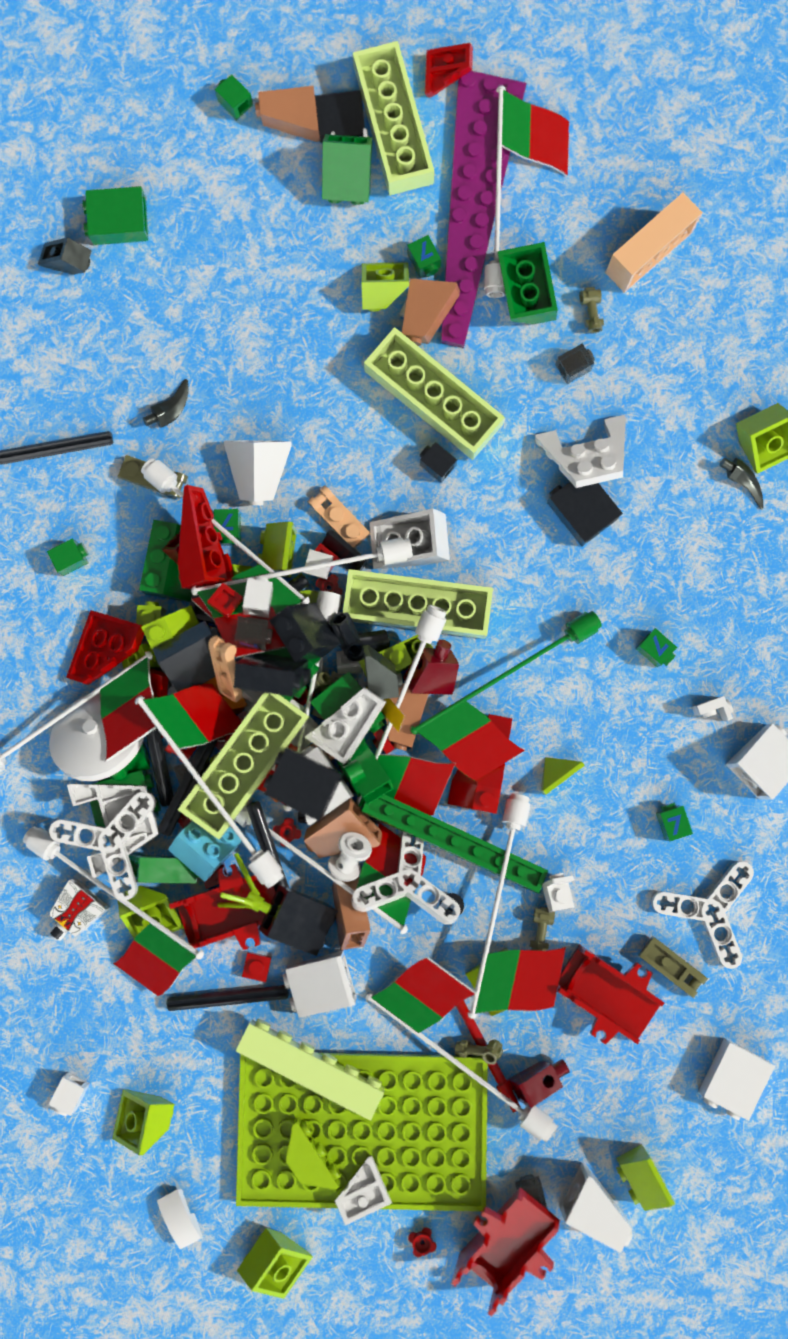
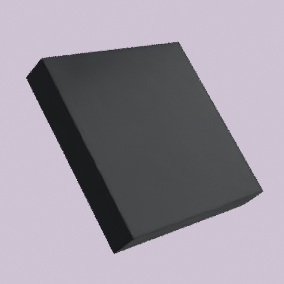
M360 90L315 95L320 143H323L325 134L331 135L332 132H335V135L363 136L365 124Z

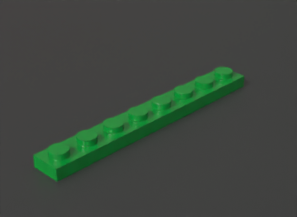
M383 795L369 805L365 802L361 809L362 813L491 873L498 876L501 874L505 850L387 795ZM510 853L505 879L532 892L540 893L548 870Z

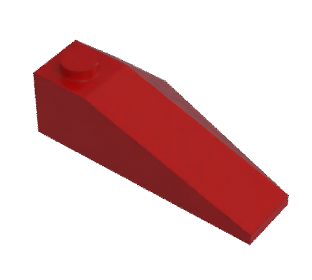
M191 485L184 486L178 554L179 579L182 588L192 589L193 586L199 588L224 583L234 576L229 554H224L219 542L222 540L221 533L216 532L212 524L214 515L203 488Z
M488 714L487 717L509 739L513 718ZM505 763L477 781L470 779L457 770L451 782L447 804L497 814Z

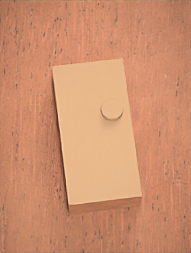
M681 193L612 255L606 274L625 293L693 233L703 212L684 193Z

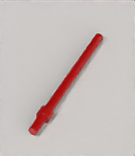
M464 1000L456 1005V1008L476 1045L487 1046L475 1020L468 1016L470 1011ZM498 1063L488 1064L498 1084L496 1085L498 1091L521 1107L512 1091L514 1088L510 1080L505 1078ZM509 1106V1107L511 1108L512 1112H516L515 1109H513L511 1106Z

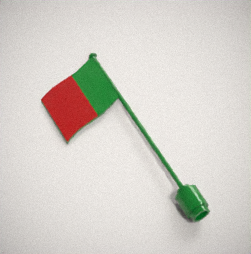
M593 611L589 613L584 612L566 623L565 636L415 727L412 725L410 728L411 733H419L434 744L451 763L456 762L455 767L470 779L477 781L525 750L510 741L485 714L468 703L467 700L567 639L577 644L588 639L602 627L600 619Z

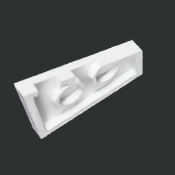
M363 688L331 717L323 721L319 727L306 735L305 738L346 765L386 701L367 688Z

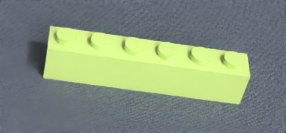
M252 1019L236 1052L371 1121L384 1094V1087L381 1086L382 1082L372 1076H369L367 1079L360 1075V1071L348 1064L344 1067L336 1063L337 1059L327 1053L321 1055L315 1052V1048L306 1042L297 1043L292 1040V1035L282 1030L276 1032L270 1029L271 1025L261 1019H257V1021Z

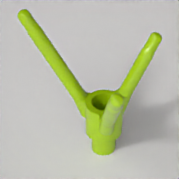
M235 853L234 857L251 892L247 898L220 893L221 898L235 902L218 903L217 906L223 908H248L256 912L260 910L268 914L272 905L265 902V899L260 896L240 855Z

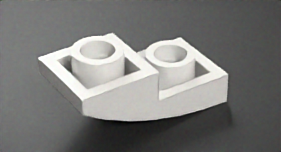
M177 1189L157 1200L166 1226L179 1249H183L203 1238L195 1213H190L182 1189Z

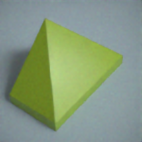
M545 757L541 784L543 795H547L584 767V763L582 761Z

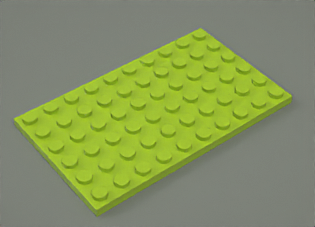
M327 1053L337 1059L336 1063L344 1067L347 1064L358 1069L360 1071L359 1074L367 1079L369 1076H372L382 1082L381 1086L384 1087V1094L370 1121L240 1054L236 1206L338 1208L335 1200L370 1156H373L392 1201L390 1205L381 1209L482 1211L486 1206L487 1088L443 1055ZM451 1055L488 1083V1063L483 1060L482 1056H466V1058ZM298 1116L302 1121L306 1120L313 1130L312 1137L316 1143L321 1142L327 1152L325 1157L330 1164L334 1163L341 1173L340 1186L336 1190L299 1183L286 1163L292 1126L295 1118Z

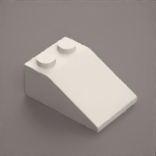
M434 508L369 522L372 553H376L375 548L379 547V542L401 537L410 540L413 557L408 558L405 562L385 566L382 561L378 562L377 557L372 558L374 569L429 565L450 560L446 514Z

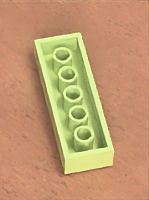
M398 41L353 52L354 71L389 196L434 184L435 171Z
M395 327L364 362L365 373L471 460H474L504 423L505 417Z
M348 569L343 613L348 612L352 621L357 623L416 630L423 610L427 609L428 605H433L447 612L445 616L447 620L441 632L442 634L486 639L493 588Z
M265 692L262 694L201 777L233 821L274 767L279 752L285 751L309 719L307 714L278 694ZM199 783L195 785L178 809L217 839H221L230 827Z

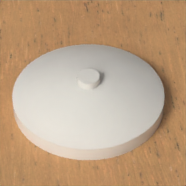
M99 692L54 724L50 735L49 748L53 761L67 776L80 781H96L112 776L128 765L138 753L144 737L111 760L106 761L107 746L101 717ZM83 697L73 702L70 706L81 700Z

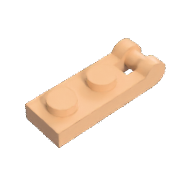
M324 485L319 490L320 493L315 498L311 497L307 502L342 539L355 549L370 535V532ZM325 500L331 503L327 509L321 506Z
M213 636L209 641L208 647L219 693L234 702H238L243 698L241 689L234 688L236 663L234 656L237 651L236 646L225 643L218 636Z

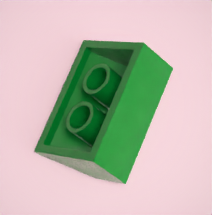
M545 242L498 251L510 321L538 324L556 320L558 308Z
M153 519L139 590L146 595L191 603L192 592L191 589L182 588L178 564L162 550L180 531L181 525Z

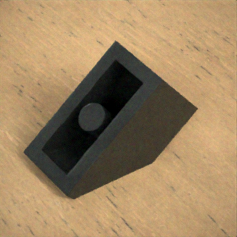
M68 237L44 243L38 265L72 275L85 273L90 266L92 250Z
M364 645L368 690L382 699L399 697L398 688H402L403 683L402 675L396 672L395 664L369 645Z

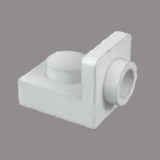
M725 696L717 697L692 707L695 716L703 715V718L718 714L716 710L718 709L722 721L733 719L731 715L733 707L731 702L725 699Z
M564 873L549 876L550 880L542 885L548 912L574 908L569 883L574 881V877H565Z

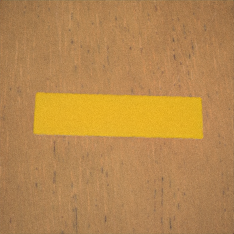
M390 698L383 699L386 703L381 712L399 732L405 715Z

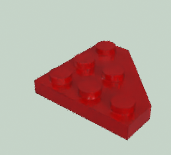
M90 610L66 678L86 685L96 681L139 650L144 636L142 625Z

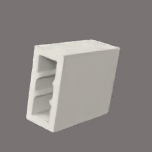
M724 1038L698 1092L704 1097L703 1101L716 1109L720 1105L727 1109L725 1113L737 1120H740L742 1117L749 1121L775 1066L764 1058Z

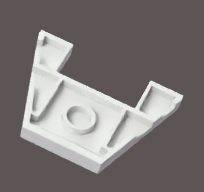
M625 415L604 419V427L608 438L562 448L556 430L535 435L536 444L546 451V455L550 460L553 459L559 465V470L576 488L623 477Z
M67 785L73 806L95 800L99 801L105 827L110 824L137 793L148 792L147 786ZM148 797L145 799L139 798L141 804L137 809H133L132 806L129 809L135 812L139 819L142 816L138 814L139 810L143 807L149 808L147 804ZM154 811L151 812L124 843L128 856L160 834ZM124 815L121 818L123 828L130 829L133 826L134 820L132 816ZM114 826L113 829L117 831L114 835L108 836L110 844L113 846L116 844L113 840L118 834H121L122 837L125 835ZM101 853L87 856L92 878L99 877L106 872ZM119 857L114 858L111 866L113 867L122 859Z

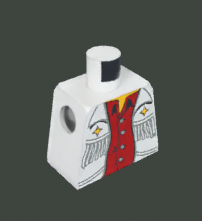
M76 878L71 879L65 885L49 915L57 921L50 930V934L59 941L64 938L68 931L72 935L78 936L105 914L110 907Z

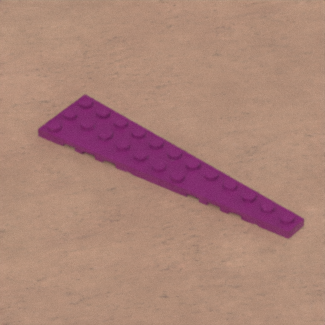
M470 71L458 79L445 281L457 282L460 294L442 322L441 338L442 344L460 348L465 346L495 220L499 92L496 90L498 86L502 85L505 87L506 92L523 100L527 84L475 71ZM503 147L501 190L511 152Z

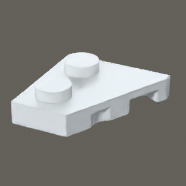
M373 1156L367 1158L335 1200L345 1226L392 1203Z

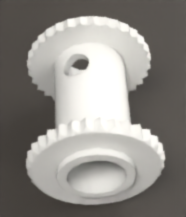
M348 832L343 834L338 841V848H340L341 853L331 856L328 861V868L335 878L346 882L354 881L359 877L361 872L359 861H365L372 852L371 844L366 837L356 832Z

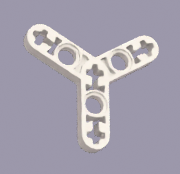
M149 792L137 793L106 828L70 820L54 821L49 828L50 837L59 843L99 850L114 895L120 900L131 899L136 895L138 885L124 843L154 810L156 799ZM148 797L147 804L149 808L143 807L139 810L138 814L142 815L139 819L138 815L129 809L131 806L133 809H137L141 804L139 798L145 799ZM124 815H130L134 820V824L130 829H125L121 825V818ZM64 824V829L72 831L74 826H77L74 837L70 834H64L60 837V833L56 832V828ZM114 826L118 829V831L125 834L124 837H122L121 834H118L114 838L113 841L114 843H116L115 846H106V835L112 836L117 831L113 829ZM85 828L89 829L93 834L92 840L88 843H84L80 839V832ZM116 857L124 861V868L120 872L113 870L111 866L112 860ZM128 873L129 877H124L123 879L126 885H131L132 889L128 891L129 895H126L125 892H120L119 888L123 886L121 879L116 881L115 876Z
M405 832L401 836L397 873L357 888L351 899L352 906L359 912L372 910L406 896L443 924H453L460 915L459 904L421 876L424 841L416 838L414 846H409L411 836ZM407 853L414 854L417 862L415 864H408L404 860V855ZM412 878V885L405 886L404 879ZM419 884H420V885H422V887L420 888L418 894L416 895L414 892H415L416 888H418V886H419ZM382 885L390 886L393 891L392 895L387 897L381 895L379 887ZM371 889H374L375 896L370 897L367 900L366 904H364L363 901H357L359 899L360 894H362L363 897L371 896L373 892ZM425 891L432 892L435 900L431 903L425 902L422 899V893ZM439 899H440V900H442V903L439 905L438 909L436 910L434 907L437 905V903H438V901H439ZM450 907L453 909L452 915L450 914L447 917L444 915V909L447 910Z
M743 861L734 862L706 898L659 891L652 896L651 906L656 912L664 915L703 921L720 964L729 969L737 968L742 962V954L725 913L754 876L753 868L750 864ZM738 867H745L746 869L744 870L745 874H747L746 877L744 878L740 876L735 881L740 884L738 887L735 883L728 881L729 877L731 879H735L738 876V872L736 871ZM726 884L730 885L733 890L732 895L727 899L723 898L720 894L721 887ZM665 896V900L675 902L674 897H678L675 903L676 912H672L674 909L672 906L665 905L661 909V906L657 904V900H662V897ZM684 900H691L694 908L688 914L683 913L681 910V903ZM709 904L717 907L714 915L717 920L722 918V922H716L710 926L709 923L714 922L713 917L705 912L709 910ZM718 927H724L727 931V936L724 940L718 941L714 937V931ZM727 945L729 952L735 954L732 958V963L724 960L727 957L726 950L723 947L719 949V946Z

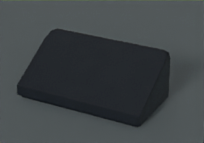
M333 530L327 532L322 542V545L340 559L362 555ZM367 559L341 565L347 570L362 571L367 565Z

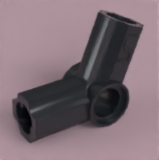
M339 612L333 615L329 621L334 634L341 643L339 647L350 661H358L364 657V645H369L377 652L390 647L388 633L385 629L358 634L348 612Z

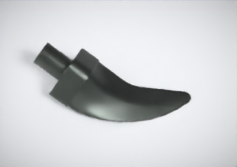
M187 379L183 380L172 398L150 407L152 414L143 417L146 426L157 423L162 428L178 418L188 398L189 386Z
M723 458L719 466L727 470V478L747 488L762 510L763 495L759 482L752 470L738 458H735L733 462Z

